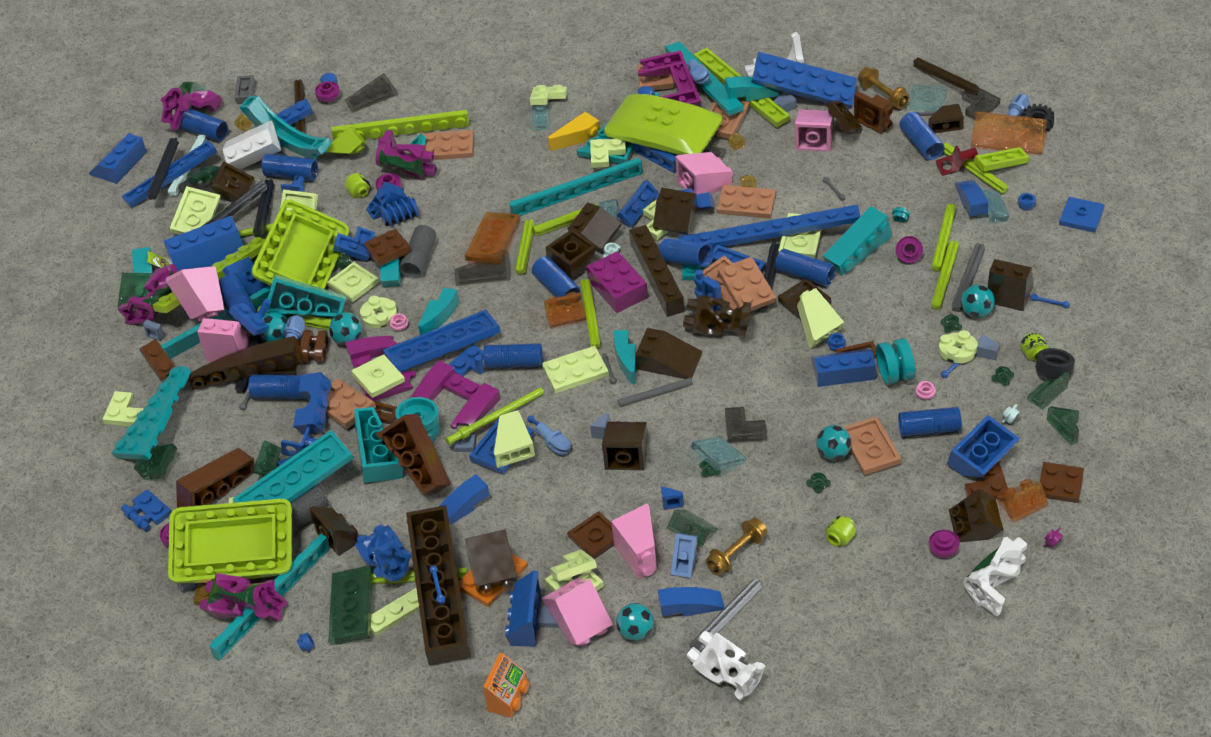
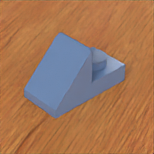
M676 533L671 575L692 577L698 556L695 554L698 536Z

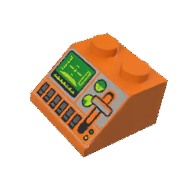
M499 653L483 686L489 712L512 718L514 712L520 709L521 697L523 693H527L529 681H527L526 671L503 653Z

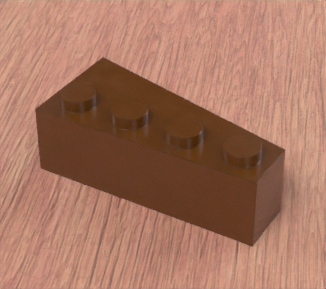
M405 414L377 433L378 437L385 441L389 451L393 452L399 459V464L406 468L410 478L423 494H436L451 485L419 414Z
M238 447L176 480L177 508L210 505L215 499H222L228 493L229 488H236L254 473V458Z

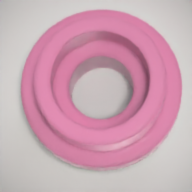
M395 314L390 320V327L396 331L404 330L409 324L408 319L403 314Z
M923 381L916 387V395L921 399H931L935 396L936 389L929 381Z

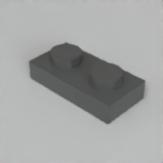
M254 75L237 76L234 97L236 103H242L249 96H253Z

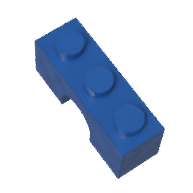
M322 372L301 375L299 393L309 403L304 408L296 409L293 427L302 434L305 433L307 427H310V434L323 432L331 380Z

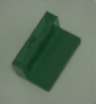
M1063 373L1058 379L1047 378L1028 395L1027 400L1042 410L1045 409L1068 388L1069 373Z
M686 509L674 510L667 526L674 533L698 536V547L704 545L709 532H716L718 529Z

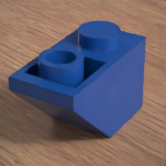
M384 182L366 210L373 220L381 217L379 206L385 208L388 203L392 206L393 201L399 204V199L405 201L407 196L401 187Z

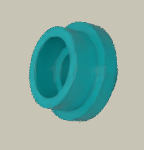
M897 207L892 210V218L895 221L906 222L910 217V213L904 207Z

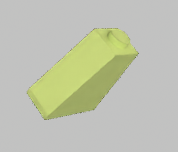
M816 288L810 292L807 290L800 295L797 308L808 346L813 348L831 334L838 332L844 321Z
M518 410L499 416L494 449L497 468L535 456L533 442Z

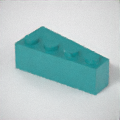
M870 206L823 255L824 261L834 264L835 272L841 276L849 272L892 237L888 216Z
M275 275L268 295L271 305L266 313L277 312L280 314L335 317L337 314L342 313L347 296Z
M374 407L354 409V424L363 483L403 478V467L399 464V459L393 452L389 451L385 441L377 435L378 432L383 430V427Z

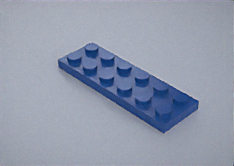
M758 51L751 83L825 103L842 100L846 107L851 109L857 78Z
M483 310L383 349V352L397 370L403 372L408 370V368L424 364L426 361L439 358L451 351H457L461 347L475 344L477 341L487 337H492L501 331L499 325L488 311Z

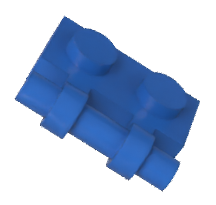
M697 270L694 276L697 299H699V295L721 300V285L719 282L708 276L705 277L702 270ZM718 305L712 307L715 311L722 309V307Z
M148 489L132 500L134 507H129L127 504L121 507L124 516L129 520L132 519L135 526L143 529L145 532L150 530V522L158 525L168 518L172 512L168 506ZM142 512L145 516H139L138 514Z

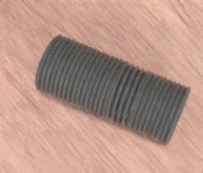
M427 225L415 227L409 242L412 252L404 255L399 267L402 274L406 277L418 278L421 276L436 239V232Z
M312 487L291 503L292 534L312 520L309 508L312 506L327 508L329 506L327 497L318 487Z

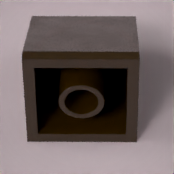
M994 259L988 277V288L992 291L995 298L994 305L1024 311L1034 286L1032 267Z
M607 421L602 441L605 470L644 471L648 437L647 422Z
M506 529L465 538L466 552L476 591L488 592L493 590V587L500 585L502 587H509L514 585V582H517Z

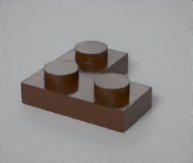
M1000 462L996 463L982 477L983 481L964 484L967 496L977 489L992 495L996 500L1009 498L1010 496Z

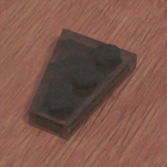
M383 73L346 98L345 103L350 111L354 113L398 96V92L385 73Z
M508 251L455 269L456 286L511 280Z

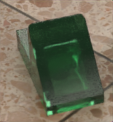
M1049 407L1046 420L1071 446L1077 443L1079 429L1076 424L1079 419V411Z

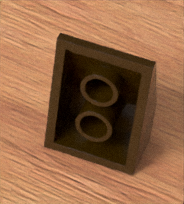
M647 328L635 354L636 369L682 379L691 377L692 379L702 356V351L666 331Z

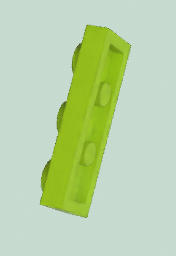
M1021 147L977 155L974 162L985 172L1025 164L1029 162L1030 157Z

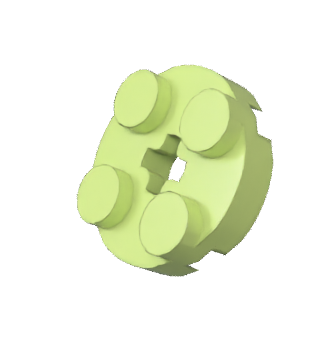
M371 296L360 309L363 323L370 328H381V326L386 324L387 326L390 325L391 317L397 314L396 304L393 300L378 296Z
M965 330L959 333L945 334L940 337L939 354L947 361L949 358L954 360L953 363H966L974 359V355L977 353L978 342Z

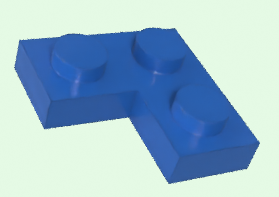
M358 226L355 238L338 233L333 250L367 262L370 254L366 251L363 243L374 238L375 232Z

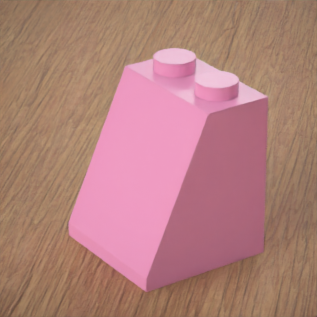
M799 109L795 121V150H831L834 118L831 117L828 111Z
M712 152L676 156L677 182L684 189L691 188L696 194L706 192L713 194L721 190L723 185L732 184L733 172L731 168L722 163L721 159Z
M216 266L184 269L166 278L167 284L190 319H198L200 322L203 318L209 319L210 317L218 316V312L224 310Z
M203 318L197 331L206 362H213L221 357L248 348L253 337L237 321Z
M645 504L611 521L614 546L639 579L644 576H650L657 570L649 505Z
M576 578L542 598L544 604L571 644L583 646L590 642L592 636L606 633L608 627L613 625L591 579Z

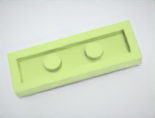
M417 589L411 590L364 619L366 625L375 636L419 611Z

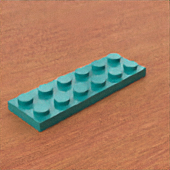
M330 430L235 496L233 500L237 503L286 499L291 503L354 459V457L335 433Z

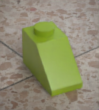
M348 127L331 143L327 152L359 154L364 150L367 142L354 127Z

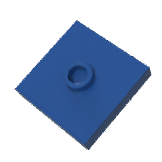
M1068 197L1059 220V225L1095 233L1105 204Z
M249 257L222 269L225 275L239 274L249 296L269 286L267 283L254 278L251 272L254 264Z

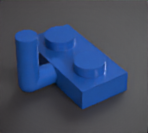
M265 299L257 313H254L244 303L231 306L229 313L255 336L266 332L269 327L262 318L271 305V301Z
M472 344L448 365L454 367L455 373L463 377L471 370L478 374H483V350Z

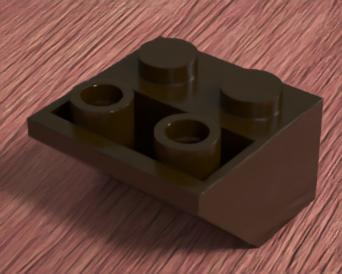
M977 489L949 509L953 531L959 537L960 543L989 540L1003 531L996 498L981 489Z

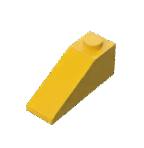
M587 112L582 113L547 137L549 150L554 151L587 142L590 138H594L600 130L599 120Z

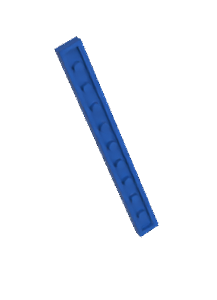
M858 205L680 236L678 240L707 243L713 249L716 245L725 247L852 224L859 219L860 212Z

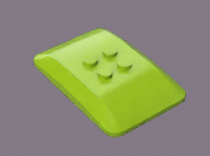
M633 93L624 99L605 126L604 133L611 138L679 155L696 154L704 151L721 125L722 116L716 112L685 102L654 95Z
M291 199L285 200L253 265L252 275L254 278L269 285H272L274 276L279 275L324 289L340 252L333 250L336 236L338 233L348 236L349 227L347 224Z
M286 499L180 507L174 509L170 514L168 576L174 583H206L207 581H213L217 573L245 579L262 578L286 574L292 567V507Z

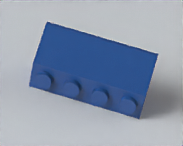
M232 216L163 240L167 255L171 263L177 267V272L184 269L212 267L214 263L224 260L227 255L235 253L239 247L243 246Z

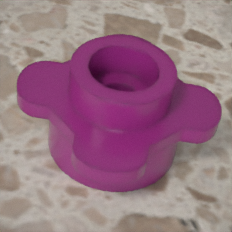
M1060 527L1056 531L1052 529L1045 536L1044 539L1047 542L1044 544V547L1049 545L1053 548L1062 539L1063 535L1059 532L1061 530Z

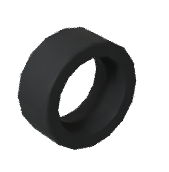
M1047 348L1039 351L1035 368L1044 377L1058 380L1066 379L1073 373L1075 359L1064 350Z

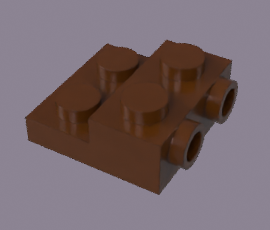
M859 91L854 94V117L860 124L879 134H883L886 130L891 129L893 121L890 120V116L893 113L891 101L879 95L871 98Z

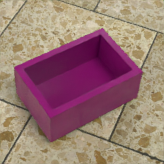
M618 251L586 266L587 276L591 285L616 313L648 298L647 283Z

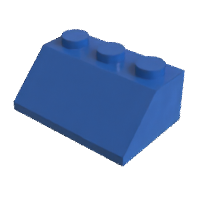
M128 133L89 172V175L117 184L147 153L143 138Z
M870 349L811 356L818 387L869 381L876 378V363L873 352Z
M987 415L951 450L947 464L962 476L983 477L1020 438Z
M532 571L515 582L514 591L510 592L512 608H508L507 614L510 623L505 628V637L509 638L510 646H536L538 612L542 596L538 571Z

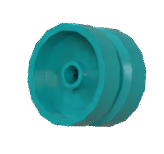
M906 338L895 339L892 345L889 342L876 345L877 365L886 385L897 383L899 377L902 381L915 378V361Z
M412 397L398 405L396 420L405 414H419L431 442L437 439L440 433L438 407L435 402L428 398Z

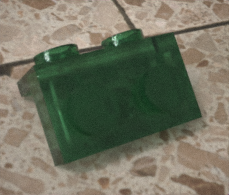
M266 440L262 443L253 468V472L259 475L258 480L276 469L278 466L277 462L280 461L279 456L282 448Z
M173 443L162 446L157 444L156 447H152L150 450L152 454L150 460L138 459L134 470L144 480L162 478L178 448Z

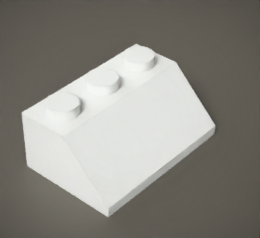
M268 121L226 141L223 148L226 163L240 170L262 160L266 154H275L281 151L273 121Z

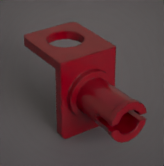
M955 146L952 155L936 160V164L941 175L945 176L960 171L964 162L974 159L978 152L975 147L960 151L959 147ZM950 162L952 168L945 170L942 167V163Z

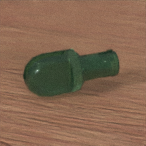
M203 166L200 168V171L189 173L187 176L190 178H187L190 184L201 181L205 184L215 180L220 167Z

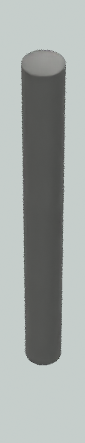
M690 377L618 399V404L622 407L693 385V381Z

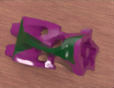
M183 82L178 88L170 89L164 97H161L164 105L161 122L169 123L172 130L179 129L183 113L189 110L190 105L192 110H195L196 107H204L208 111L216 112L217 107L221 106L223 98L196 82Z
M386 130L383 138L378 139L376 151L377 166L401 168L404 172L415 176L421 181L425 180L427 175L435 176L437 166L429 164L434 161V152L426 151L425 145L397 144L394 139V133L391 130Z
M175 264L158 268L153 272L144 285V288L149 291L145 297H131L128 303L122 304L118 308V311L126 319L125 324L144 323L146 320L153 322L159 313L154 311L153 304L159 301L160 297L172 293L166 278L177 273L178 269Z
M217 573L213 581H207L205 589L210 595L208 599L201 600L200 609L210 613L217 619L242 616V607H249L261 619L267 617L272 621H281L282 609L284 606H287L288 602L275 591L274 580L250 584V581L245 578Z

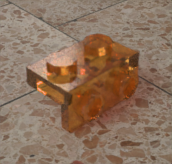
M571 292L565 296H553L544 301V309L550 328L586 320L581 293Z
M1023 480L1019 483V486L1007 488L1002 491L1003 494L997 496L998 501L1004 502L1011 521H1016L1048 505L1039 481Z

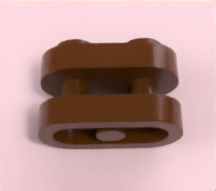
M304 330L300 339L301 363H310L311 357H315L316 363L325 362L329 342L327 330H319L317 336H314L312 330Z

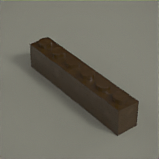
M647 225L629 229L630 245L666 317L683 313V295Z

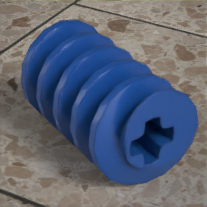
M409 196L406 197L405 201L399 199V204L393 201L392 206L389 203L386 204L385 208L379 206V212L385 225L388 222L392 226V220H395L398 224L400 217L403 221H406V215L412 219V213L417 217L419 216L418 207L413 196L412 199Z

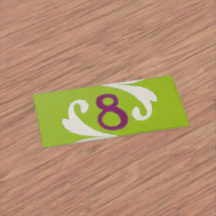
M148 251V263L160 268L172 264L169 259Z

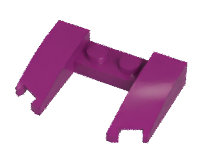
M681 50L640 60L643 70H638V77L672 76L678 92L660 97L701 107V99Z
M373 336L345 342L354 369L372 361L371 358L384 355L383 349L399 344L393 340V336ZM415 371L400 372L404 376L405 382L373 398L362 386L361 388L363 394L372 401L380 400L412 390L413 385L409 384L410 378H416Z
M440 360L429 370L411 396V398L423 397L433 400L445 389L467 400L451 423L452 429H457L458 424L471 425L482 419L500 400L498 389L486 383L479 385L455 373L454 367Z

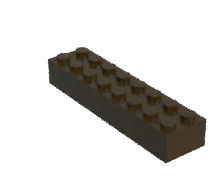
M443 505L406 512L424 647L428 664L434 665L471 658L447 506ZM431 566H436L438 569L436 573L441 593L445 597V603L438 604L436 600L438 595L433 575L429 571Z

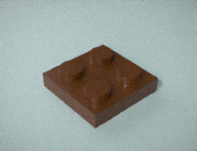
M396 228L363 243L366 251L378 266H382L412 252L410 245Z
M1043 462L1037 497L1079 504L1084 468Z

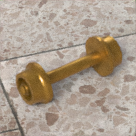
M865 67L860 71L857 80L861 83L862 88L868 89L874 85L889 96L888 100L891 101L892 108L902 109L908 104L910 96L904 87H898L893 91L878 80L879 72L875 68Z
M754 517L749 521H743L741 528L744 534L724 552L712 549L706 559L707 567L716 575L729 572L732 569L729 558L749 540L756 544L762 543L763 537L767 534V529L761 520Z

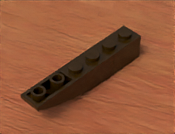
M295 336L251 346L221 357L190 373L188 382L192 389H200L250 377L251 375L300 365L301 347Z

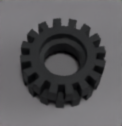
M1033 104L1032 107L1029 105L1027 108H1024L1022 113L1023 128H1026L1027 132L1031 130L1032 134L1035 132L1037 134L1043 132L1044 134L1046 130L1049 132L1054 125V111H1052V108L1049 107L1047 109L1048 106L1044 105L1043 107L1042 104H1039V106Z

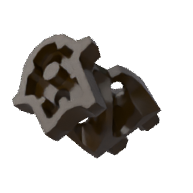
M699 295V299H688L686 310L696 312L695 317L685 315L683 327L692 329V335L717 336L721 335L722 331H731L738 333L740 338L745 339L752 303L744 302L737 310H726L730 306V302ZM718 305L721 306L722 309L715 311L712 307ZM723 321H730V324H725ZM713 324L716 328L714 330L709 329L708 325Z

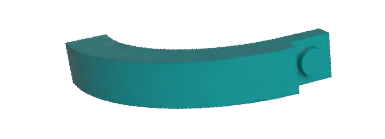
M249 96L239 106L241 111L257 127L268 121H273L281 146L303 157L317 159L319 155L327 152L328 147L332 143L329 138L309 136L291 127L280 119L259 96Z

